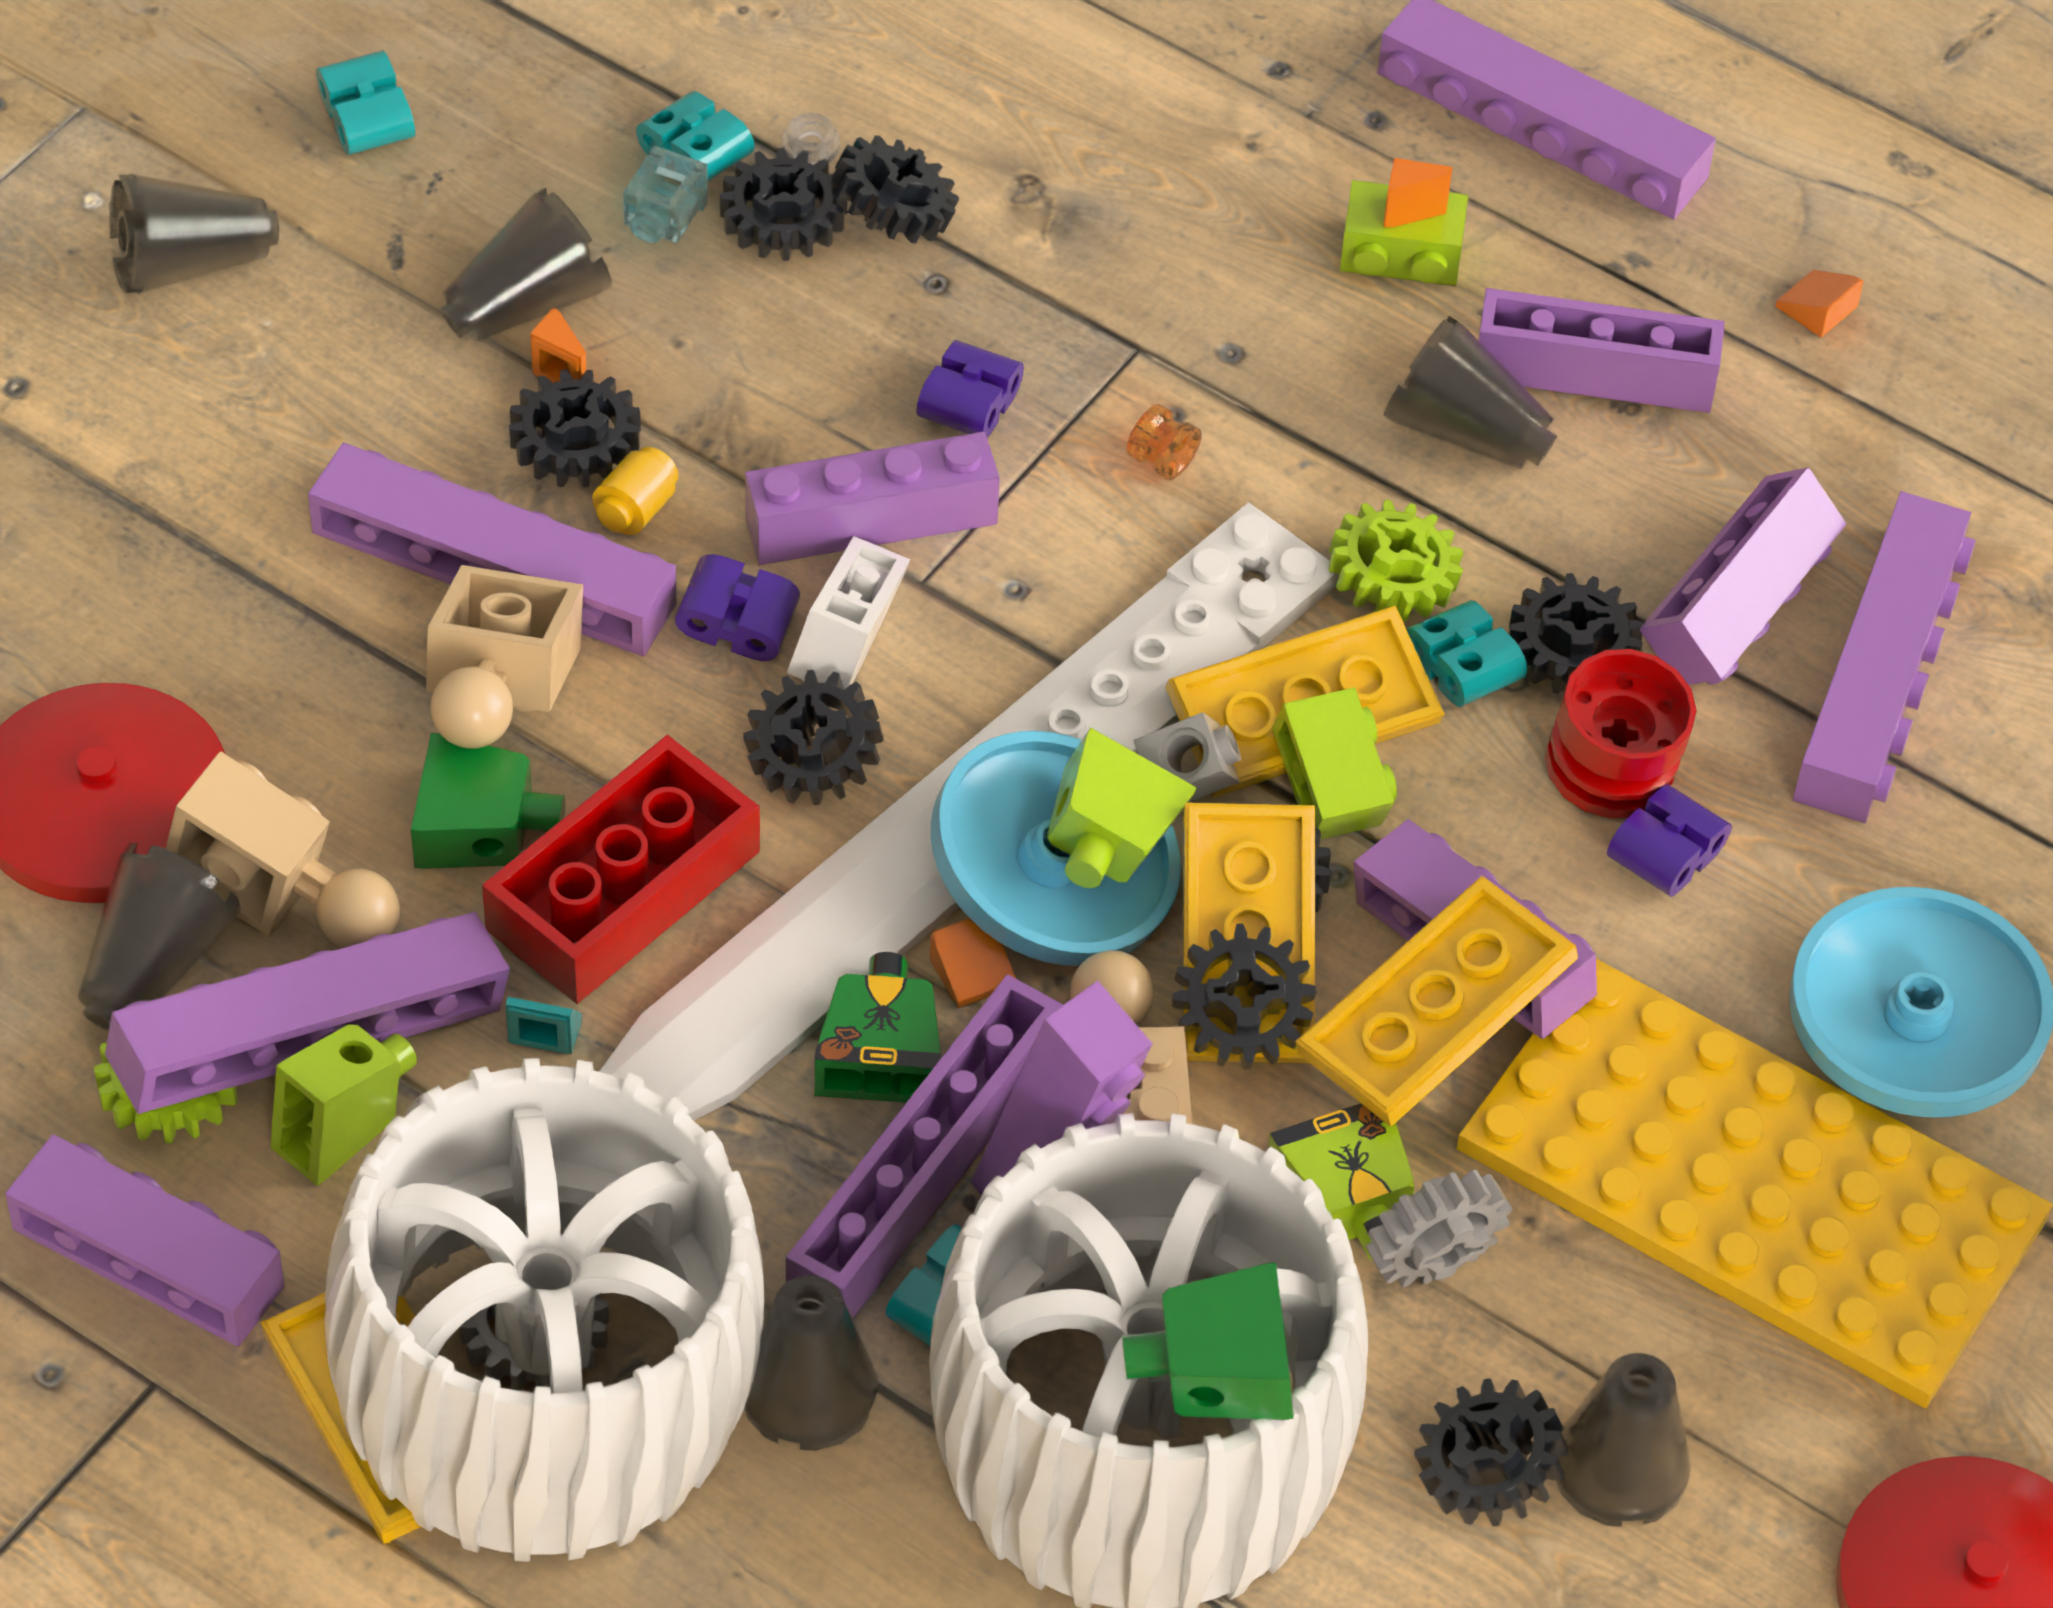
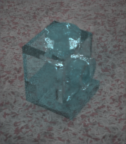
M654 145L623 192L624 224L630 226L631 231L645 242L655 243L664 238L678 243L698 210L703 212L708 205L707 163ZM665 176L682 183L678 186L666 182Z

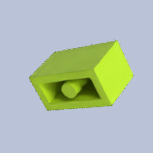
M1352 180L1340 271L1456 286L1468 195L1449 192L1446 214L1387 228L1383 227L1389 184Z
M1353 687L1284 703L1272 726V730L1297 804L1315 805V828L1321 831L1320 840L1381 826L1397 798V786L1390 766L1388 764H1381L1375 747L1377 741L1376 722L1371 710L1367 706H1361L1356 688Z

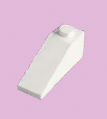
M853 536L809 611L787 673L802 679L804 682L807 670H814L818 682L825 683L834 671L840 674L844 689L851 685L860 671L907 570L910 559Z

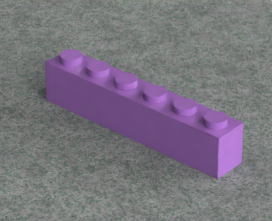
M1411 0L1382 33L1377 74L1440 104L1446 109L1453 110L1497 134L1518 142L1546 158L1587 176L1594 182L1603 184L1639 202L1645 207L1675 219L1708 179L1716 141L1715 137L1433 0Z
M343 442L308 493L312 533L450 585L461 565L583 584L581 634L643 657L677 604L676 565L664 561L659 556L647 552L641 553L609 541L598 533L585 532L555 521L544 513L531 512L503 502L487 492L474 491L449 482L433 472L420 471L388 459L376 451H366Z
M1900 491L1805 753L1793 801L1862 823H1866L1874 800L1886 803L1897 769L1896 766L1887 764L1889 755L1893 753L1902 756L1913 723V720L1903 717L1905 709L1910 707L1918 710L1929 677V674L1919 671L1922 661L1931 664L1935 663L1945 631L1944 628L1935 626L1937 618L1940 616L1950 619L1961 585L1951 581L1954 572L1966 574L1974 550L1976 539L1965 536L1972 512Z
M476 912L450 919L439 918L421 927L392 935H377L363 943L334 951H319L305 959L276 967L257 968L247 975L211 985L199 984L185 992L153 1001L134 1002L123 1009L112 1012L105 1055L136 1112L141 1114L276 1075V1065L348 1024L360 1026L378 1042H381L394 1033L406 1038L500 1011L510 967Z
M1008 974L1005 976L787 1254L786 1300L841 1332L845 1330L990 1141L1044 1019L1063 1006L1062 1003Z
M1099 981L1093 983L1044 1019L971 1181L972 1185L981 1195L995 1176L1004 1177L1014 1168L1021 1153L1032 1145L1036 1144L1041 1149L1061 1139L1067 1127L1082 1123L1085 1129L1112 1124L1116 1120L1117 1114H1123L1130 1106L1131 1102L1127 1099V1095L1144 1078L1145 1074L1141 1067L1153 1043Z

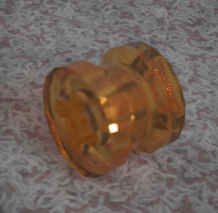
M1156 404L1150 407L1135 424L1130 433L1126 451L1130 457L1138 462H1151L1154 464L1158 475L1166 480H1173L1185 471L1198 451L1202 433L1192 423L1184 422L1180 424L1175 421L1171 410L1161 404Z

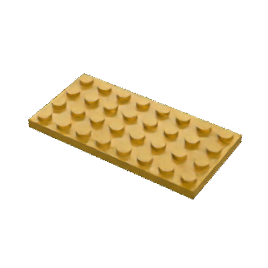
M1596 959L1597 995L1543 1040L1534 1033L1459 1134L1457 1150L1926 1409L2050 1216L2053 1203Z

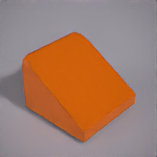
M1394 158L1383 227H1397L1446 214L1453 167Z
M1812 270L1776 301L1775 307L1822 338L1858 307L1863 280L1852 275Z
M552 308L530 333L532 373L538 377L543 375L552 383L560 381L561 370L567 369L572 379H581L583 373L587 370L586 351L559 310Z
M970 918L936 930L931 934L930 962L957 1008L989 997L1007 974L1016 979L1003 944L985 933Z

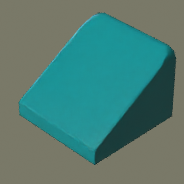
M512 997L507 998L508 1042L564 1054L573 1053L582 1024V1013L570 1008Z

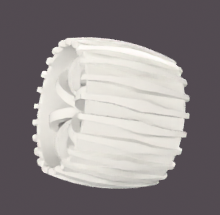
M539 1058L523 1059L520 1068H510L492 1073L489 1072L487 1066L470 1071L466 1081L460 1082L444 1091L440 1086H436L424 1093L419 1106L405 1118L396 1116L386 1126L374 1154L366 1155L352 1182L343 1207L342 1216L333 1237L327 1269L326 1311L324 1319L327 1359L331 1380L339 1401L340 1412L350 1439L361 1460H368L371 1472L380 1490L389 1500L397 1498L411 1511L416 1524L430 1532L436 1527L450 1536L460 1539L463 1549L478 1553L481 1546L497 1551L514 1553V1561L530 1562L531 1555L567 1553L568 1560L584 1557L587 1549L607 1545L614 1541L618 1547L628 1544L635 1539L638 1532L644 1527L652 1524L657 1519L665 1522L673 1516L685 1501L690 1490L693 1487L700 1488L715 1467L743 1412L755 1375L760 1351V1336L763 1328V1264L752 1208L740 1173L738 1171L732 1172L723 1144L715 1132L711 1130L705 1133L691 1119L688 1106L678 1098L674 1097L667 1101L646 1089L643 1078L628 1073L624 1080L613 1075L593 1071V1062L577 1060L576 1068L540 1066ZM475 1245L477 1250L483 1248L493 1261L492 1264L470 1272L444 1289L418 1313L408 1328L404 1324L399 1325L396 1321L398 1295L402 1297L412 1287L414 1278L431 1266L437 1269L448 1262L450 1254ZM602 1246L614 1249L615 1253H599ZM600 1293H618L636 1298L665 1316L676 1329L678 1344L674 1348V1353L653 1368L648 1364L634 1370L632 1378L610 1386L603 1387L601 1382L586 1384L585 1391H583L581 1369L586 1368L590 1363L596 1295ZM496 1304V1338L508 1344L512 1359L521 1369L536 1375L550 1374V1387L535 1386V1393L500 1388L499 1380L485 1376L483 1382L455 1371L453 1363L441 1355L438 1356V1353L448 1338L464 1322L480 1310Z
M1133 1113L1117 1114L1115 1123L1100 1125L1085 1129L1082 1123L1067 1127L1061 1139L1041 1149L1036 1144L1032 1145L1021 1153L1015 1167L1004 1177L995 1176L984 1190L974 1214L968 1217L961 1229L946 1266L941 1293L933 1317L929 1357L931 1406L937 1443L958 1502L968 1521H975L981 1529L988 1549L999 1560L1006 1557L1017 1568L1022 1570L1027 1583L1039 1590H1042L1046 1585L1062 1594L1071 1596L1074 1599L1075 1606L1081 1608H1091L1092 1603L1112 1608H1198L1200 1603L1216 1599L1225 1594L1229 1600H1232L1243 1594L1252 1581L1267 1570L1274 1574L1295 1551L1301 1538H1307L1331 1501L1352 1451L1363 1411L1367 1378V1316L1360 1277L1354 1264L1352 1250L1341 1220L1331 1217L1326 1209L1321 1190L1313 1180L1308 1179L1303 1182L1299 1176L1287 1168L1284 1155L1273 1147L1264 1152L1258 1147L1239 1139L1238 1130L1223 1124L1219 1132L1210 1128L1187 1124L1186 1115L1171 1113L1170 1121H1134ZM1276 1262L1288 1366L1293 1379V1393L1291 1395L1294 1419L1229 1418L1234 1435L1221 1439L1219 1434L1209 1435L1203 1438L1202 1444L1169 1448L1168 1441L1157 1440L1153 1441V1447L1118 1443V1436L1116 1434L1120 1421L1131 1428L1139 1430L1156 1429L1161 1436L1174 1438L1180 1433L1182 1416L1174 1412L1170 1375L1126 1379L1122 1336L1165 1331L1162 1293L1168 1288L1265 1263ZM1062 1328L1081 1329L1094 1333L1100 1338L1106 1368L1092 1400L1083 1431L1072 1428L1070 1419L1056 1413L1054 1416H1051L1030 1401V1393L1019 1383L1014 1385L1006 1376L1007 1359L1010 1352L1023 1340L1042 1332Z

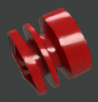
M1605 650L1584 659L1569 676L1560 709L1550 734L1545 753L1550 780L1565 799L1584 812L1610 819L1628 818L1638 808L1644 811L1647 800L1665 784L1673 785L1674 777L1677 774L1681 757L1689 741L1697 713L1692 689L1678 670L1657 656L1637 650Z

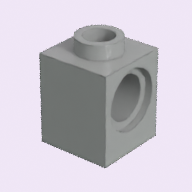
M1204 712L1133 740L1137 754L1196 787V791L1189 802L1239 783L1233 764L1241 760L1236 739L1227 725L1221 727L1219 723ZM1202 745L1204 756L1201 764L1195 770L1183 773L1181 760L1185 752L1193 746Z

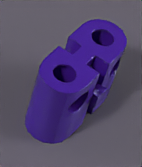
M954 340L942 356L941 366L936 365L926 379L918 398L916 414L918 417L966 434L985 431L988 438L999 422V414H1005L1017 395L1023 378L1024 364L968 343Z
M707 554L700 557L675 616V624L679 630L693 639L713 646L717 645L719 638L732 642L731 652L750 659L770 661L776 658L800 599V591L797 586L782 576L759 569L757 577L743 573L745 563L725 556ZM691 618L702 620L706 623V626L699 627L695 625ZM750 639L760 640L766 646L756 647Z
M1665 784L1647 800L1644 811L1638 808L1622 823L1609 843L1607 856L1668 896L1673 897L1691 881L1694 870L1701 872L1718 855L1731 833L1732 825L1676 788Z

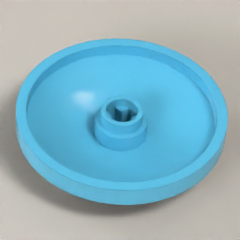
M1019 731L1000 735L979 744L969 751L957 763L936 797L931 817V844L936 866L949 893L963 912L985 933L1008 948L1033 959L1058 965L1080 966L1088 957L1098 952L1108 950L1122 951L1128 954L1133 952L1155 932L1170 911L1177 895L1180 883L1181 861L1178 841L1173 826H1170L1127 882H1117L1104 875L1100 885L1095 888H1084L1076 885L1065 873V866L1071 855L1053 846L1047 837L1064 767L1081 742V739L1045 731Z
M1893 887L1858 895L1834 907L1812 927L1798 951L1790 982L1789 1003L1792 1021L1804 1049L1815 1064L1837 1085L1859 1099L1885 1110L1916 1117L1937 1118L1966 1115L1984 1110L2008 1098L2027 1082L2039 1066L2053 1028V988L2051 980L2039 954L2025 936L2005 918L1982 904L1954 893L1931 888Z

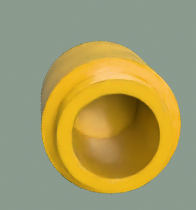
M644 447L639 451L630 452L593 492L592 501L599 521L613 532L626 535H635L641 532L675 493V484L678 481L679 474L671 458L653 447Z

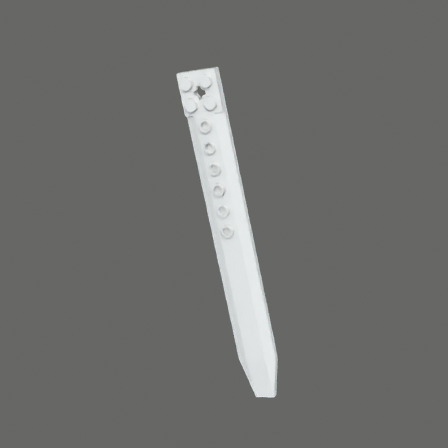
M1248 502L1167 570V576L645 1010L599 1072L624 1080L628 1073L643 1078L646 1089L667 1101L676 1097L687 1105L693 1121L735 1100L824 1024L839 977L845 974L868 975L869 959L879 952H894L904 956L960 908L949 893L936 866L931 844V817L936 797L942 785L957 763L969 751L991 738L1019 731L1053 732L1082 740L1091 727L1137 753L1133 742L1134 739L1179 721L1165 689L1168 679L1265 648L1333 590L1337 585L1340 574L1329 572L1328 564L1330 560ZM1251 570L1264 574L1266 581L1262 582L1257 578H1253L1246 582L1242 580L1243 572Z

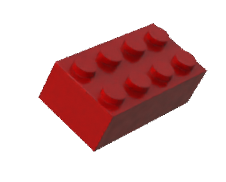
M667 734L482 884L485 928L494 938L574 1003L578 1004L760 852V806Z

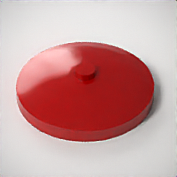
M93 683L56 691L29 703L15 712L0 726V869L14 881L34 892L55 899L78 903H105L127 900L148 894L177 880L178 878L161 868L175 809L218 753L221 751L225 754L216 733L203 717L184 702L158 690L133 684Z
M1952 1456L1927 1460L1906 1467L1889 1476L1864 1498L1848 1524L1836 1567V1589L1840 1608H2053V1483L2023 1467L2000 1460L1974 1456Z

